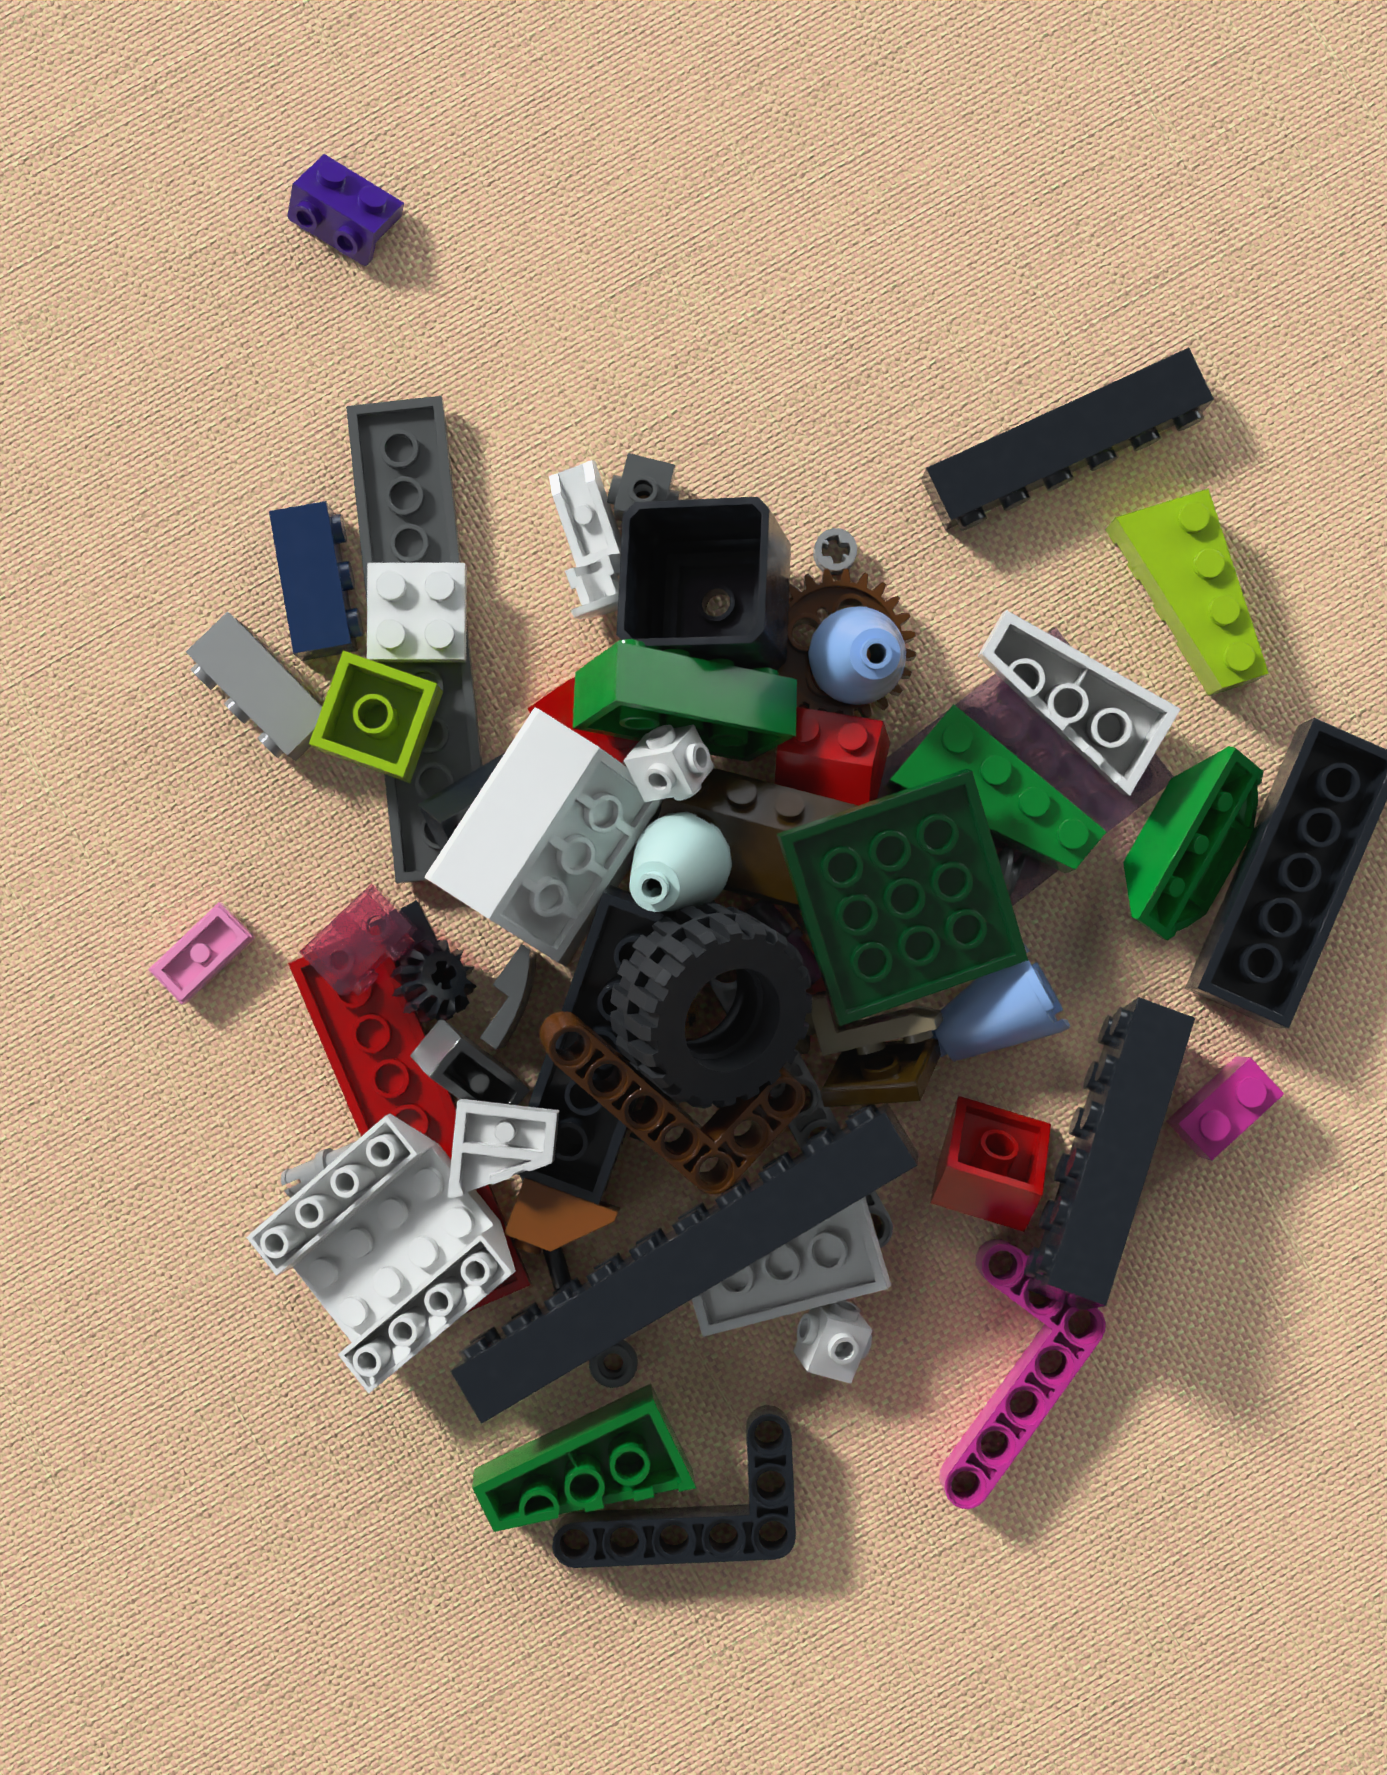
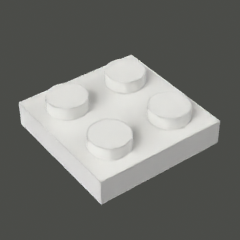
M367 563V659L375 662H466V564Z

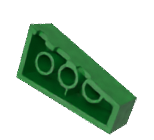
M954 704L885 785L900 792L964 769L972 770L991 836L1063 873L1076 870L1107 832Z
M651 1383L475 1468L472 1489L494 1532L557 1519L558 1515L583 1509H585V1512L603 1509L604 1505L629 1499H634L635 1502L654 1498V1494L675 1489L682 1492L696 1488L693 1469Z

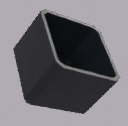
M758 497L635 502L623 514L616 635L621 640L634 639L645 643V647L660 651L682 649L688 651L693 658L703 660L723 658L733 661L736 667L750 670L754 668H771L777 671L787 661L791 543L770 508ZM716 595L730 597V606L724 614L716 617L707 614L706 608L711 598Z

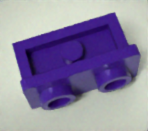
M323 154L292 184L287 217L291 222L337 249L342 254L363 266H367L373 260L376 242L401 218L404 202L326 154Z

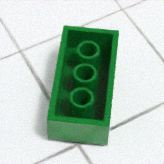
M619 640L575 672L573 729L640 741L645 734L663 725H671L673 728L694 724L710 755L749 762L796 736L797 679L779 676L778 671L771 668H754L750 670L736 667L735 663L729 659L715 658L703 660L691 657L688 651L682 649L660 651L646 648L645 643L639 640Z

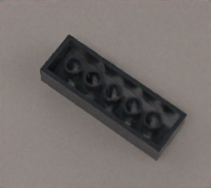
M1316 718L1298 725L1186 984V990L1272 1028L1289 1029L1387 801V749Z
M610 885L603 892L561 1011L571 1012L578 1016L622 1055L616 1044L618 1034L612 1030L610 1019L611 1011L617 1010V1007L610 1002L613 985H620L622 978L617 972L623 959L629 961L636 950L632 945L641 935L648 937L654 931L652 925L663 917L667 916L671 920L675 919L676 911H648L635 902L631 892ZM570 1031L562 1034L556 1041L555 1048H569L577 1040L578 1033ZM546 1053L528 1107L560 1110L555 1160L546 1166L517 1175L599 1205L607 1189L628 1127L557 1067L548 1053ZM603 1064L594 1071L592 1079L598 1081L606 1079L612 1073L614 1065ZM639 1096L632 1100L628 1111L635 1110Z
M1138 997L1125 1007H1120L1113 1017L1108 1015L1104 1020L1098 1037V1043L1103 1044L1104 1047L1099 1062L1093 1061L1091 1063L1083 1085L1084 1089L1090 1091L1084 1108L1078 1107L1069 1128V1134L1075 1136L1070 1153L1062 1154L1055 1171L1054 1181L1059 1182L1060 1185L1055 1200H1048L1041 1214L1039 1228L1044 1229L1045 1232L1040 1247H1033L1026 1261L1024 1275L1030 1277L1026 1290L1080 1310L1107 1305L1195 1021L1194 1017Z

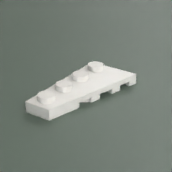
M865 1197L693 1298L692 1302L702 1336L705 1337L888 1289L891 1286V1282Z

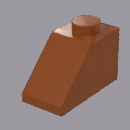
M524 1178L504 1234L514 1238L512 1244L514 1247L540 1255L542 1249L553 1251L613 1223L619 1214L620 1207L604 1201H600L598 1205Z

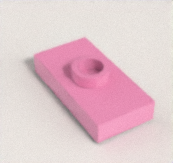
M219 902L148 970L181 1005H185L256 937L223 903Z

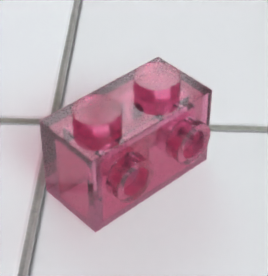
M370 884L299 953L339 995L348 996L354 991L359 996L378 979L379 974L375 969L388 957L395 962L406 950L413 946L415 941L411 935L419 928L379 886Z

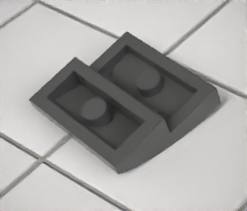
M523 944L520 945L493 984V986L509 996L480 1037L495 1049L505 1048L524 1014L532 991L537 952Z

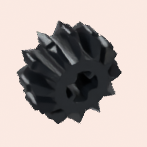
M422 940L416 943L413 949H408L400 954L397 959L400 966L393 970L390 977L401 984L400 987L394 990L392 996H404L407 1002L403 1013L410 1014L417 1010L419 1021L427 1023L433 1019H436L438 1022L441 1017L447 1021L453 1018L455 1012L459 1013L466 1009L468 1004H470L467 995L473 993L477 986L466 978L467 975L472 973L475 966H463L460 960L464 950L456 949L450 952L447 940H438L433 944L430 940Z

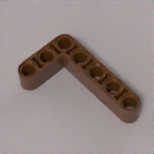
M556 1012L547 1017L540 1028L541 1044L554 1064L693 1185L706 1194L716 1195L729 1189L800 1113L805 1103L804 1088L785 1067H782L779 1070L782 1076L772 1085L763 1084L759 1087L760 1093L746 1101L737 1097L736 1104L719 1108L701 1126L661 1089L632 1067L628 1060L578 1016L571 1012ZM570 1031L578 1033L577 1040L569 1048H555L556 1041L562 1034ZM603 1064L614 1065L612 1073L606 1079L600 1081L592 1079L594 1071ZM786 1083L782 1095L775 1099H768L769 1092L773 1087ZM642 1095L649 1096L644 1108L635 1112L628 1111L629 1105L636 1097ZM747 1120L752 1121L751 1127L746 1133L739 1136L734 1135V1131L740 1123ZM678 1126L684 1127L683 1133L678 1139L672 1142H664L668 1131ZM718 1158L715 1167L710 1171L699 1172L701 1165L707 1159Z

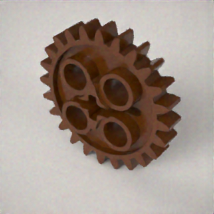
M844 568L840 581H833L829 569H824L822 583L816 584L809 574L804 576L805 590L802 592L794 585L789 584V598L791 601L789 602L787 661L777 671L779 676L797 679V707L803 704L808 709L853 716V712L858 710L863 718L869 719L872 717L870 704L874 703L883 711L888 708L889 704L885 696L872 703L853 705L834 700L823 690L817 688L812 681V671L809 664L808 651L810 646L798 644L792 635L794 628L802 624L811 625L817 629L822 623L817 613L819 609H825L827 615L830 616L842 606L851 605L854 607H868L883 613L897 626L904 643H909L914 640L916 633L913 631H902L901 626L911 616L909 613L895 615L893 610L896 608L900 597L895 596L885 601L881 597L886 586L884 582L871 590L867 588V573H864L857 583H853L850 581L849 569ZM905 648L906 661L914 660L916 652ZM904 667L900 679H909L912 672ZM897 683L889 694L899 696L903 690Z

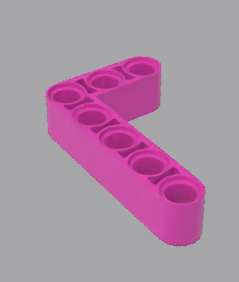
M991 1239L979 1247L976 1254L978 1272L991 1285L1044 1323V1325L940 1469L939 1480L947 1498L953 1505L961 1509H972L985 1501L1099 1344L1106 1331L1105 1318L1098 1308L1087 1309L1091 1317L1089 1327L1082 1333L1073 1334L1069 1330L1068 1322L1071 1315L1080 1309L1050 1298L1045 1303L1039 1305L1030 1303L1028 1298L1029 1290H1026L1030 1277L1024 1275L1028 1256L1003 1239ZM998 1251H1008L1012 1257L1010 1270L1002 1275L991 1274L988 1268L991 1256ZM1050 1350L1060 1351L1062 1355L1060 1367L1052 1373L1041 1372L1039 1361L1042 1355ZM1022 1390L1032 1392L1033 1403L1027 1411L1022 1413L1011 1411L1010 1401L1014 1394ZM993 1430L1003 1432L1005 1440L1003 1446L998 1451L986 1452L981 1449V1441L984 1435ZM971 1471L975 1473L976 1481L970 1490L958 1492L952 1489V1480L959 1472Z

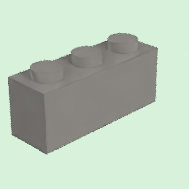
M227 611L186 651L196 662L190 670L210 690L218 685L230 697L224 704L242 723L245 724L248 720L252 719L264 731L257 738L273 755L279 758L285 753L296 761L311 747L309 742L322 705L238 619Z

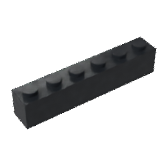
M1188 347L931 465L925 469L921 480L945 531L957 525L961 531H964L986 520L985 512L1002 505L1004 511H1007L1025 503L1031 498L1028 493L1044 485L1048 491L1054 490L1073 480L1072 472L1089 465L1090 470L1095 471L1112 463L1118 458L1115 452L1132 445L1134 451L1150 446L1161 439L1159 432L1175 425L1177 431H1182L1204 419L1202 412L1205 411L1214 398Z

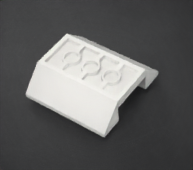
M534 708L424 878L551 959L567 967L590 931L603 892L610 885L618 888L632 866L637 840L643 830L659 818L663 799L644 802L626 766L543 711Z
M392 1114L384 1116L246 1237L276 1276L293 1267L352 1343L342 1350L338 1356L368 1394L516 1272L501 1222L476 1190L466 1192L457 1198L448 1197L451 1168L450 1157L438 1143Z

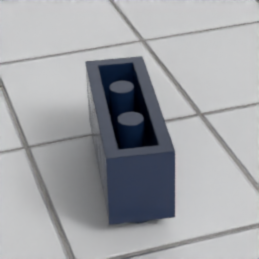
M327 501L269 511L293 654L301 661L339 655L342 654L343 650L349 653L358 651L356 637L363 636V627L358 608L351 609L348 590L355 589V581L350 561H342L340 543L347 542L342 514L334 515V511Z

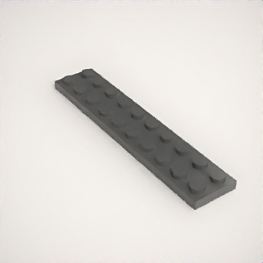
M442 396L346 406L366 602L367 563H461L445 406ZM467 614L466 662H377L437 683L443 691L411 782L408 783L384 774L395 882L397 884L429 881L424 877L442 851L418 804L483 766Z

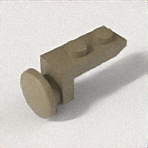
M822 991L812 995V1013L806 1014L805 1021L809 1023V1028L805 1040L799 1039L795 1050L799 1054H807L810 1050V1035L816 1034L822 1056L855 1048L857 1055L870 1054L886 1048L885 1041L903 1037L905 1044H912L933 1037L932 1030H936L943 1021L941 1010L919 1005L839 1026L835 1020L827 992Z

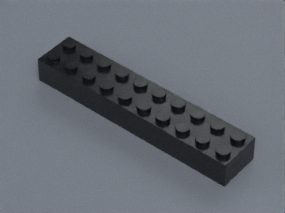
M885 1103L878 1108L875 1104L863 1105L847 1116L849 1118L845 1121L847 1126L835 1134L830 1126L807 1139L805 1141L806 1144L802 1147L804 1152L793 1159L788 1152L783 1153L762 1167L763 1170L758 1173L760 1178L749 1184L744 1177L736 1181L725 1192L720 1193L721 1195L715 1199L717 1204L707 1209L703 1202L680 1215L678 1217L679 1220L672 1224L674 1230L667 1234L663 1232L661 1227L652 1231L636 1242V1246L629 1250L631 1255L623 1259L619 1252L594 1267L595 1270L586 1276L587 1282L581 1284L578 1277L553 1291V1295L544 1301L545 1307L540 1309L538 1304L534 1302L511 1317L512 1320L501 1327L503 1332L498 1333L494 1326L469 1342L470 1345L459 1352L462 1360L450 1372L481 1424L916 1167L918 1164V1152L890 1105Z

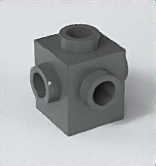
M628 453L622 476L613 475L608 493L607 503L614 505L615 520L622 521L623 514L635 502L678 500L680 491L672 489L675 479V465ZM642 495L648 496V498L641 499L638 497Z

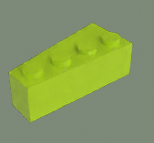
M1209 488L1115 517L1105 531L1114 544L1117 543L1127 559V566L1135 579L1140 580L1154 603L1152 605L1161 621L1164 620L1178 641L1176 643L1208 696L1253 683L1268 675L1269 672Z

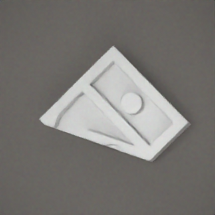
M468 1099L457 1101L448 1197L457 1198L466 1192L492 1183L493 1185L510 1179L513 1175L551 1164L555 1160L560 1110Z

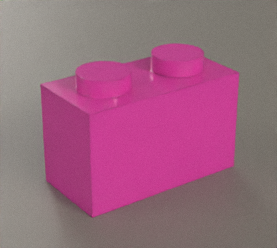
M1236 1056L1166 1122L1198 1157L1213 1161L1277 1102L1284 1093L1251 1057Z

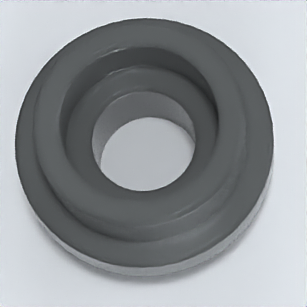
M625 1340L589 1360V1369L593 1378L599 1384L609 1388L621 1387L630 1382L638 1366L637 1354L632 1345ZM611 1353L618 1354L623 1360L621 1368L618 1370L608 1369L604 1363L607 1355Z

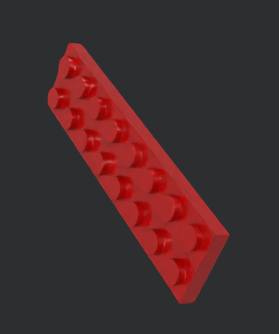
M376 925L288 963L360 1136L362 1137L384 1116L392 1114L438 1143L451 1159L457 1105L452 1093L431 1079L410 1056L427 1034L422 1022L419 1021L417 1010L410 1014L403 1013L407 1002L404 996H392L394 990L400 987L401 984L390 977L393 970L398 966L381 926ZM488 1184L475 1189L500 1220L503 1232H505L507 1223L491 1185ZM505 1235L516 1272L468 1312L531 1285L532 1282L518 1249L512 1245L513 1237Z

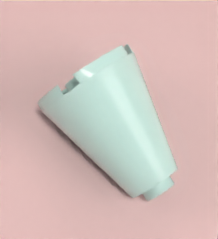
M689 812L668 813L654 820L643 830L634 849L629 882L633 899L640 907L653 912L677 911L691 905L698 909L701 905L712 902L722 892L732 868L730 846L719 828L696 817L695 814Z

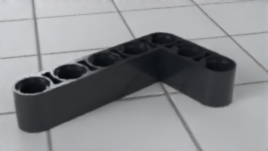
M764 1405L752 1411L747 1419L746 1445L749 1504L597 1510L590 1512L576 1511L568 1513L560 1519L556 1526L552 1543L555 1557L566 1567L572 1568L776 1560L785 1557L791 1552L796 1539L792 1435L787 1416L776 1406ZM768 1420L775 1421L782 1428L779 1438L769 1443L762 1442L755 1435L757 1426ZM767 1471H776L783 1476L784 1483L778 1490L767 1492L757 1485L760 1475ZM770 1521L780 1522L785 1526L786 1532L777 1541H767L759 1534V1530L765 1523ZM727 1523L736 1529L737 1535L728 1543H718L712 1539L710 1531L717 1524ZM677 1525L685 1529L688 1537L679 1545H669L661 1538V1532L667 1526ZM627 1527L634 1530L639 1539L631 1547H620L613 1541L612 1533L618 1528ZM568 1530H581L587 1535L589 1543L582 1549H571L565 1544L562 1536Z

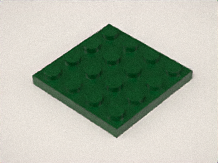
M964 769L777 833L831 1008L839 1026L1028 961L972 770Z

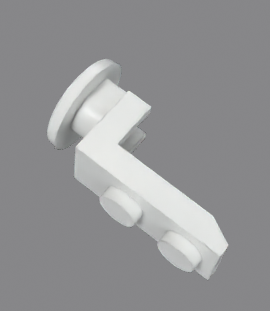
M591 460L549 476L552 496L576 567L565 570L571 589H576L582 605L570 610L575 619L594 618L618 610L621 536L611 506L607 503L608 497L595 460Z

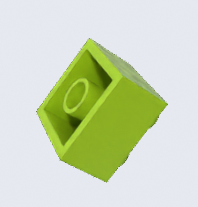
M343 650L309 744L320 752L410 783L443 691L437 683Z

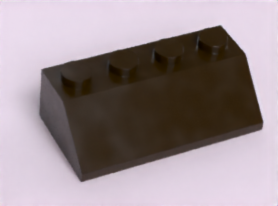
M713 768L701 783V789L692 797L684 800H675L674 797L663 799L659 818L668 813L689 812L720 829L730 846L732 861L730 875L723 890L800 910L777 833L858 805Z

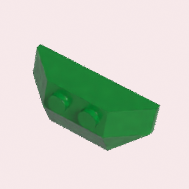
M1228 746L1170 779L1123 862L1131 917L1164 940L1168 941L1175 936L1177 931L1187 928L1207 914L1254 829L1258 807V785L1262 783L1263 770L1236 748Z

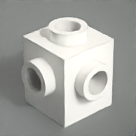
M694 724L673 728L671 725L660 726L645 734L624 759L644 802L672 797L675 800L690 798L701 789V783L714 768L709 750L703 744Z
M843 1300L812 1308L802 1316L798 1324L797 1342L793 1352L807 1372L852 1383L860 1360L867 1356L872 1342L871 1333L873 1330L861 1316L859 1307Z

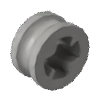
M832 528L824 531L818 537L813 549V558L816 566L822 572L824 569H829L831 575L842 574L844 568L850 569L857 556V544L854 537L841 528ZM831 540H837L840 548L847 547L848 555H842L841 563H833L831 556H823L822 548L827 550L828 542Z

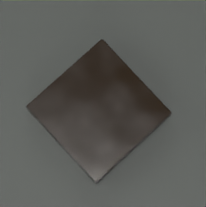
M930 1038L912 1044H905L904 1040L885 1042L886 1048L865 1055H857L856 1048L841 1052L820 1092L824 1107L921 1101L941 1056L938 1039Z

